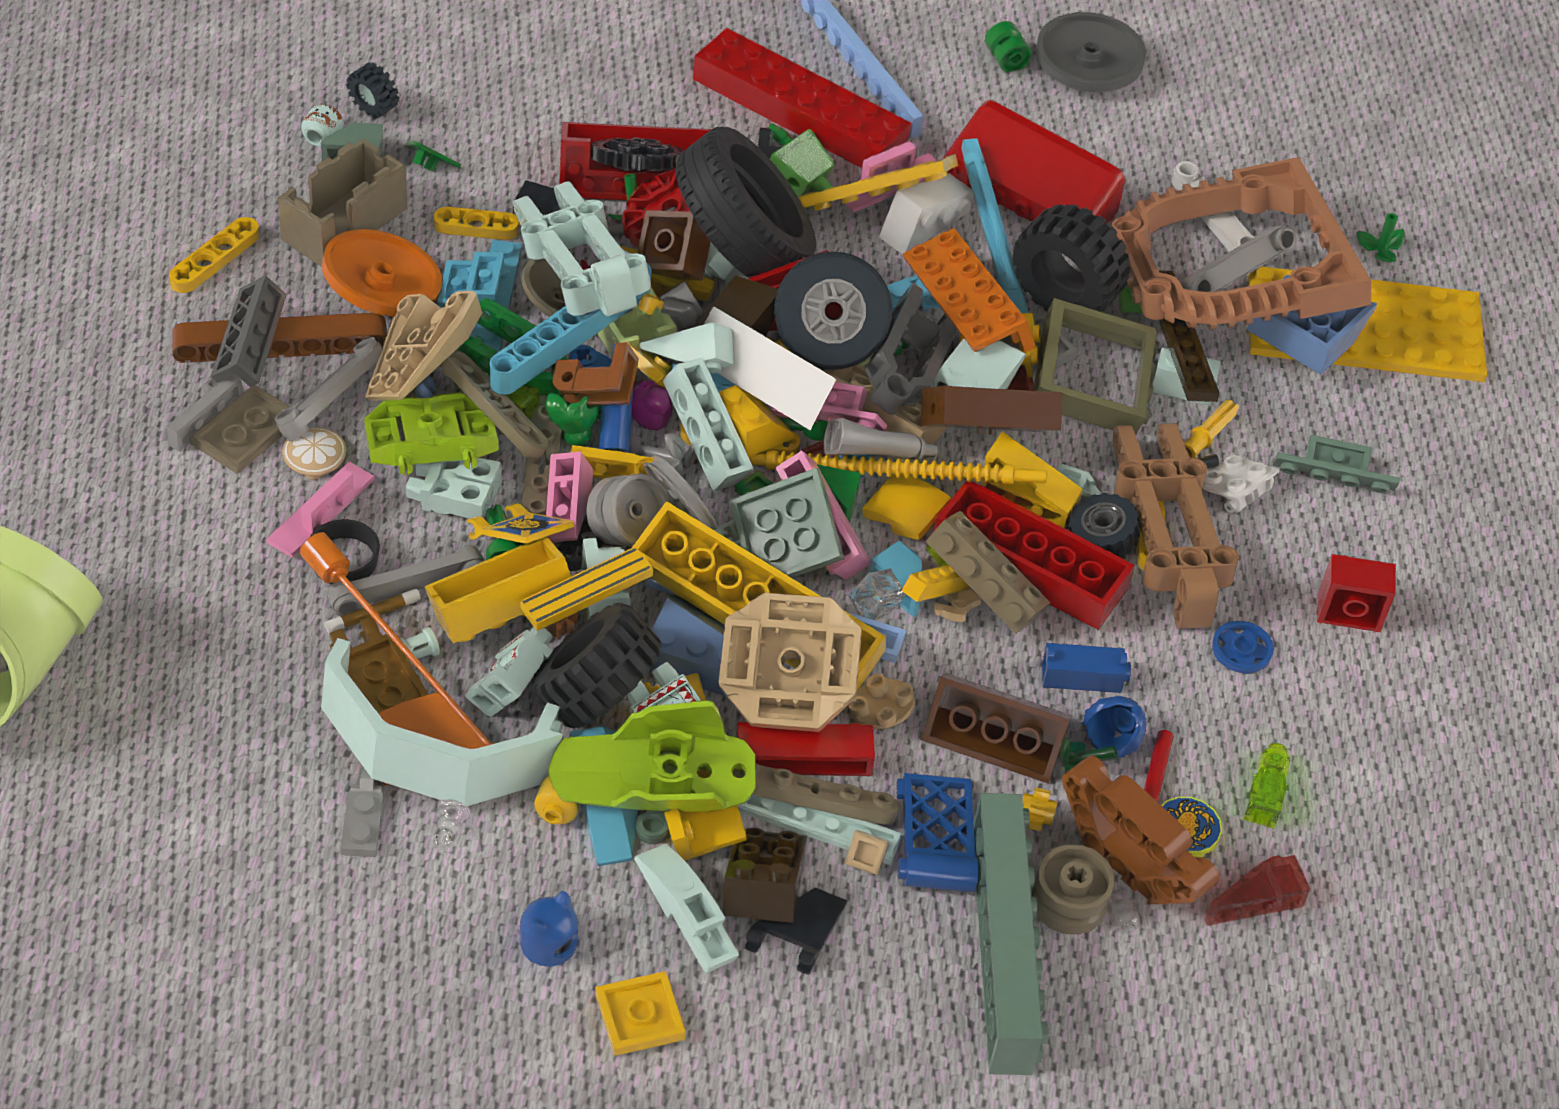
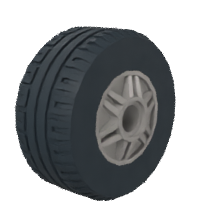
M822 252L803 259L786 274L776 294L774 316L779 335L793 354L817 368L837 370L858 365L871 357L882 345L891 325L892 300L888 287L881 275L865 260L844 252ZM837 302L840 304L841 313L837 318L830 319L826 317L825 307L828 303Z

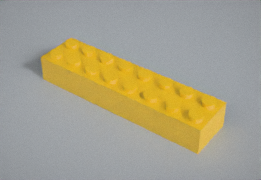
M667 501L633 545V547L636 546L653 568V576L649 578L724 625L727 617L736 611H740L763 593L821 597ZM845 611L862 630L857 692L886 651V636ZM790 658L785 663L796 669L801 661L796 658Z

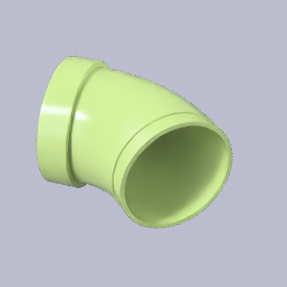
M0 526V655L4 656L9 670L0 673V727L36 689L68 645L73 635H80L86 630L103 602L102 596L95 585L72 564L40 543Z

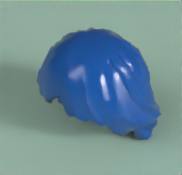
M1114 696L1099 699L1096 703L1092 704L1089 709L1085 710L1084 721L1081 724L1084 725V731L1087 733L1086 737L1091 741L1093 748L1099 749L1116 746L1118 758H1124L1126 755H1131L1140 747L1146 732L1147 718L1146 713L1136 701L1124 696ZM1115 731L1119 732L1121 735L1115 737Z

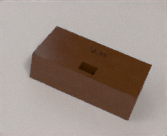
M959 386L922 388L921 426L977 429V434H983V429H989L988 435H995V430L1059 431L1062 424L1063 393Z

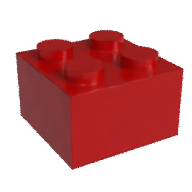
M1331 554L1318 591L1317 622L1381 633L1396 594V564Z

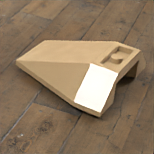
M456 291L448 298L445 308H440L424 294L406 295L397 306L398 312L392 320L365 398L369 401L402 400L469 338L482 314L477 294L474 291Z

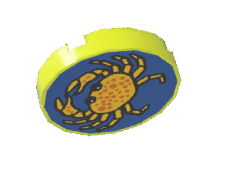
M1175 797L1161 805L1189 832L1192 846L1187 850L1194 857H1204L1206 853H1209L1211 850L1213 851L1217 847L1222 833L1221 819L1211 806L1193 797Z

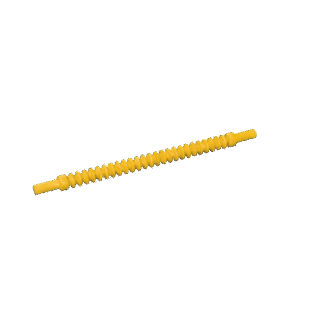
M768 450L766 454L758 453L749 457L752 465L765 466L768 470H776L777 466L796 454L791 452L790 455H787L786 451L779 454L778 451ZM812 453L808 454L816 464L853 472L859 471L861 475L868 472L870 476H873L874 472H876L878 476L886 473L887 477H890L894 473L897 478L901 474H904L905 478L913 475L915 479L918 478V475H922L923 479L931 476L932 480L939 476L940 480L949 477L950 481L957 477L958 481L967 478L968 482H971L974 478L978 483L981 479H985L986 483L994 480L995 484L1002 480L1003 484L1013 485L1015 481L1047 482V471L1015 469L1014 465H1004L1003 468H1000L999 464H996L992 468L990 464L982 467L981 463L974 467L971 462L964 466L963 462L955 465L953 461L946 465L945 461L937 464L935 460L928 464L927 460L919 463L918 459L911 463L909 459L901 462L900 458L893 462L892 458L884 461L882 457H879L876 461L874 457L866 460L865 456L858 460L855 455L848 459L847 455H844L843 458H840L839 455L831 458L828 454L825 457H822L820 453L816 457H813Z

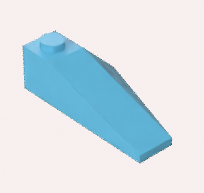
M600 726L570 731L569 737L609 735L616 732ZM582 804L597 866L632 861L638 810Z

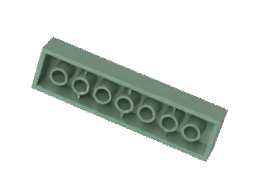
M980 793L973 824L975 857L978 859L976 899L989 1074L1033 1075L1036 1062L1042 1061V1044H1047L1048 1024L1046 1021H1041V1012H1044L1045 991L1039 989L1038 980L1042 979L1043 965L1042 959L1036 958L1035 949L1039 948L1040 931L1039 927H1033V918H1036L1037 898L1031 897L1030 888L1034 887L1035 874L1034 867H1028V858H1031L1032 854L1031 837H1026L1025 829L1029 827V809L1023 808L1022 794Z

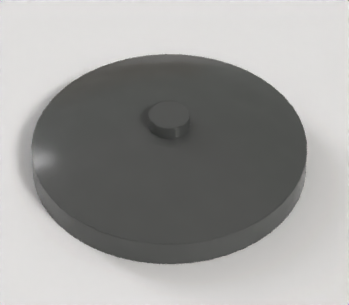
M1073 12L1058 16L1043 26L1037 39L1036 56L1039 64L1049 76L1068 87L1088 92H1109L1130 85L1140 76L1145 63L1146 49L1141 37L1124 22L1099 13Z

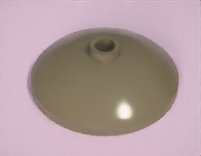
M531 258L522 271V285L534 306L550 317L565 307L561 279L545 258Z

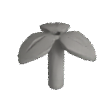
M664 434L668 450L648 445L640 446L639 456L653 458V455L657 454L670 463L681 476L684 473L683 465L689 468L691 464L692 447L687 446L685 448V442L676 434Z

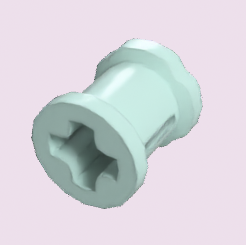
M429 627L424 628L422 633L408 639L400 638L417 659L428 655L435 657L440 654L438 641ZM423 644L422 647H419V648L413 650L414 647H417V646Z

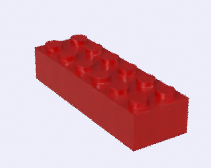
M966 480L936 517L934 531L945 519L961 511L1048 599L1049 605L1097 630L1101 628L1129 589L1135 567L1134 564L973 481L968 482Z

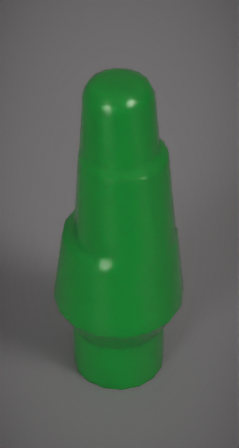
M773 123L767 127L771 129L770 135L773 140L782 146L793 140L783 127H777Z

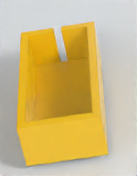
M544 537L424 587L437 621L454 644L456 642L469 641L477 633L484 630L500 628L508 620L517 616H525L520 609L521 600L570 578L571 574L565 557L548 537Z

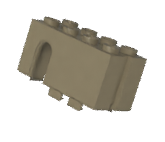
M364 138L354 145L349 142L338 150L337 157L334 159L326 158L316 165V171L308 176L309 203L300 197L297 198L294 187L278 197L281 240L321 266L326 246L336 235L357 229L378 230L407 209L406 166L390 155H386L382 159L380 157V149Z

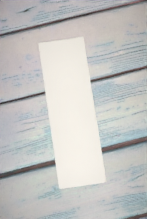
M713 306L705 324L715 322L732 329L734 365L722 368V371L718 374L811 430L836 379Z

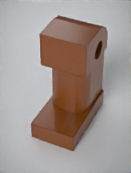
M627 342L615 344L611 366L584 367L579 359L557 360L553 384L561 392L569 405L580 402L584 396L588 397L587 405H629L639 358Z

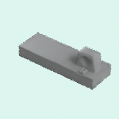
M236 374L218 383L211 378L203 384L205 395L167 426L169 446L177 451H181L190 443L189 437L243 394L242 380Z

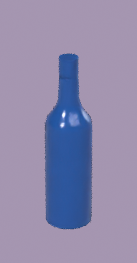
M633 389L629 405H601L599 449L630 453Z

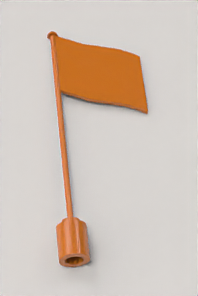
M323 532L309 537L300 548L301 557L324 583H338L341 581L437 691L433 694L401 702L378 713L380 717L390 725L464 748L477 749L492 745L346 578L349 572L350 561L334 542Z

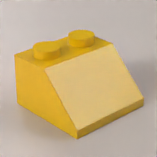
M737 385L719 392L748 457H752L794 438V433L759 398Z

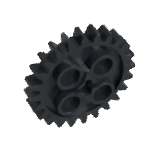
M610 138L609 140L604 139V141L597 140V142H593L591 145V158L597 161V163L614 165V167L621 170L643 171L646 169L649 171H666L667 169L673 170V168H676L678 157L684 149L679 148V146H671V144H661L662 142L654 139L633 138L630 140Z

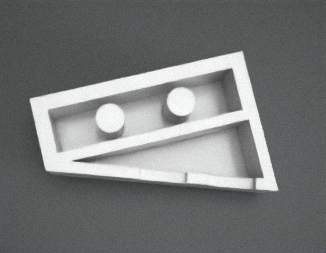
M947 174L948 176L931 182L924 181L914 186L897 190L879 237L903 254L916 245L924 243L959 218L964 217L972 206V189L951 174Z

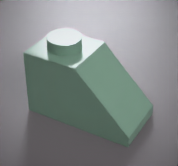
M353 122L322 139V161L328 157L334 159L338 156L339 149L349 142L354 145L362 138L379 148L380 157L382 158L384 145L383 124Z

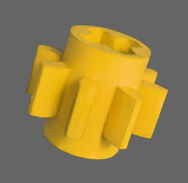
M1035 787L1033 795L1024 793L1023 808L1029 809L1028 829L1041 832L1043 824L1052 826L1058 801L1049 799L1051 791Z

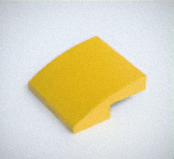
M893 473L862 507V512L867 519L890 524L892 532L896 535L920 540L935 523L936 517L948 504L951 497L919 478L915 479L911 475L905 478L904 474L897 478Z

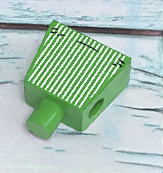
M810 129L774 152L770 157V160L786 178L797 196L805 195L812 189L815 192H820L834 187L827 180L834 168V162Z

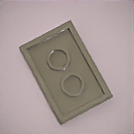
M254 385L189 437L190 444L238 474L283 436L276 425L275 417L290 406Z

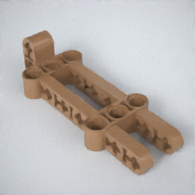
M1177 423L1159 424L1157 440L1163 459L1152 460L1143 459L1131 425L1115 426L1113 429V447L1119 467L1114 494L1127 498L1130 503L1134 504L1136 512H1138L1140 530L1148 551L1143 584L1153 591H1177L1173 608L1177 629L1209 628L1212 625L1218 602V588H1226L1233 583L1239 554L1232 547L1220 545L1202 495L1207 466L1197 458H1189ZM1177 500L1193 545L1192 547H1173L1158 501Z

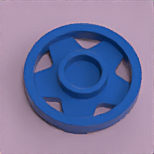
M1231 621L1223 624L1216 630L1212 640V650L1216 659L1228 669L1243 674H1250L1264 669L1271 661L1274 651L1273 642L1268 633L1258 625L1247 621ZM1234 629H1242V630H1244V631H1243L1242 633H1239V634H1238V633L1234 632L1233 630H1234ZM1258 637L1263 640L1266 647L1258 644ZM1219 638L1224 643L1222 647H1219ZM1255 660H1260V662L1254 664Z

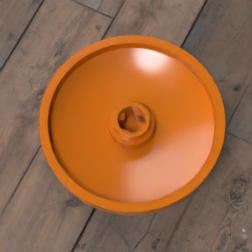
M357 229L340 233L329 241L322 258V272L331 288L351 304L375 314L395 317L398 312L397 306L406 295L424 294L436 303L441 291L442 275L435 261L419 246L388 232Z

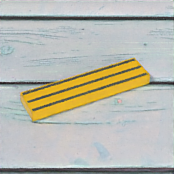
M635 546L521 600L520 609L538 631L653 576V568Z

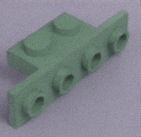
M1311 435L1309 438L1306 458L1278 452L1273 460V466L1280 467L1279 470L1287 474H1297L1298 471L1310 473V477L1316 480L1339 479L1341 484L1349 487H1358L1359 484L1371 486L1372 491L1378 493H1389L1390 490L1395 491L1400 483L1399 477L1368 471L1372 447Z

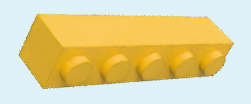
M949 565L910 574L902 591L916 602L966 590L969 588V585Z

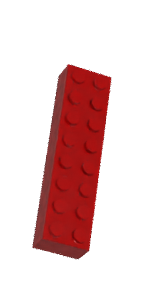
M725 28L694 55V81L797 135H801L810 129L813 133H816V138L824 149L860 168H863V160L909 142L911 122L729 28Z

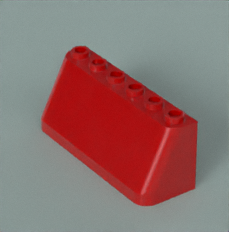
M987 100L977 108L942 158L944 159L947 156L956 154L958 166L948 170L947 174H951L971 188L961 147L963 140L978 139L997 204L1008 208L1019 217L1026 218L1031 222L1047 208L1060 204H1065V206L1072 204L1078 205L1079 209L1087 208L1092 210L1093 215L1102 216L1106 220L1105 223L1108 224L1118 214L1125 185L1124 174L1115 165L993 100Z
M563 122L559 184L569 181L582 198L628 200L625 175L636 174L637 187H639L643 183L648 184L655 180L654 176L672 170L649 171L644 169L643 171L618 169L614 165L597 163V161L591 158V145L593 142H597V140L604 141V139L609 140L610 138L630 140L633 138L654 139L662 142L661 144H671V146H679V148L685 150L711 129Z

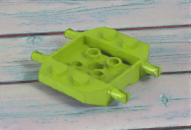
M462 392L439 394L429 398L404 397L402 400H384L364 418V429L371 463L399 466V471L402 475H405V469L407 470V475L411 474L413 471L412 465L456 460H464V466L467 469H470L471 463L472 469H474L478 464L477 458L499 450L494 423ZM456 417H458L462 435L460 434V430H459V426H458V422H457V418H456ZM399 422H402L406 441L400 440L397 426Z

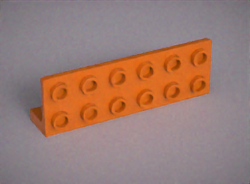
M955 228L942 232L938 236L920 245H916L903 253L904 260L974 352L1007 336L1013 345L1018 343L1025 353L1036 348L1026 318Z

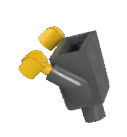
M686 280L660 296L656 294L657 297L649 293L645 294L638 304L639 310L649 315L653 314L656 307L660 308L661 313L669 314L679 331L694 328L695 323L705 313Z

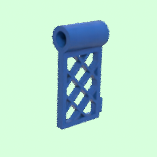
M904 773L903 779H897L896 782L897 799H903L905 858H899L898 879H903L905 887L975 892L978 880V859L975 857L972 780ZM911 786H923L930 793L921 798L911 790ZM949 788L963 789L964 796L955 801L945 791ZM938 798L948 807L939 813L928 803ZM921 809L932 819L921 824L912 814ZM955 812L965 822L959 827H955L946 817ZM937 824L949 833L941 840L930 831ZM923 836L932 846L928 849L913 847V841ZM957 839L966 847V852L953 851L947 844Z

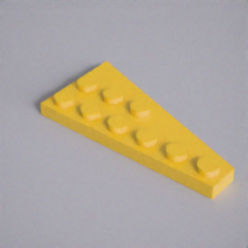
M956 154L937 162H924L910 168H902L852 182V184H842L825 189L824 191L801 195L798 198L804 208L813 206L814 210L817 211L831 207L830 201L841 199L842 204L859 200L858 194L869 192L870 197L887 193V191L892 190V185H897L898 190L920 183L919 179L923 177L925 182L942 179L948 176V170L958 166Z

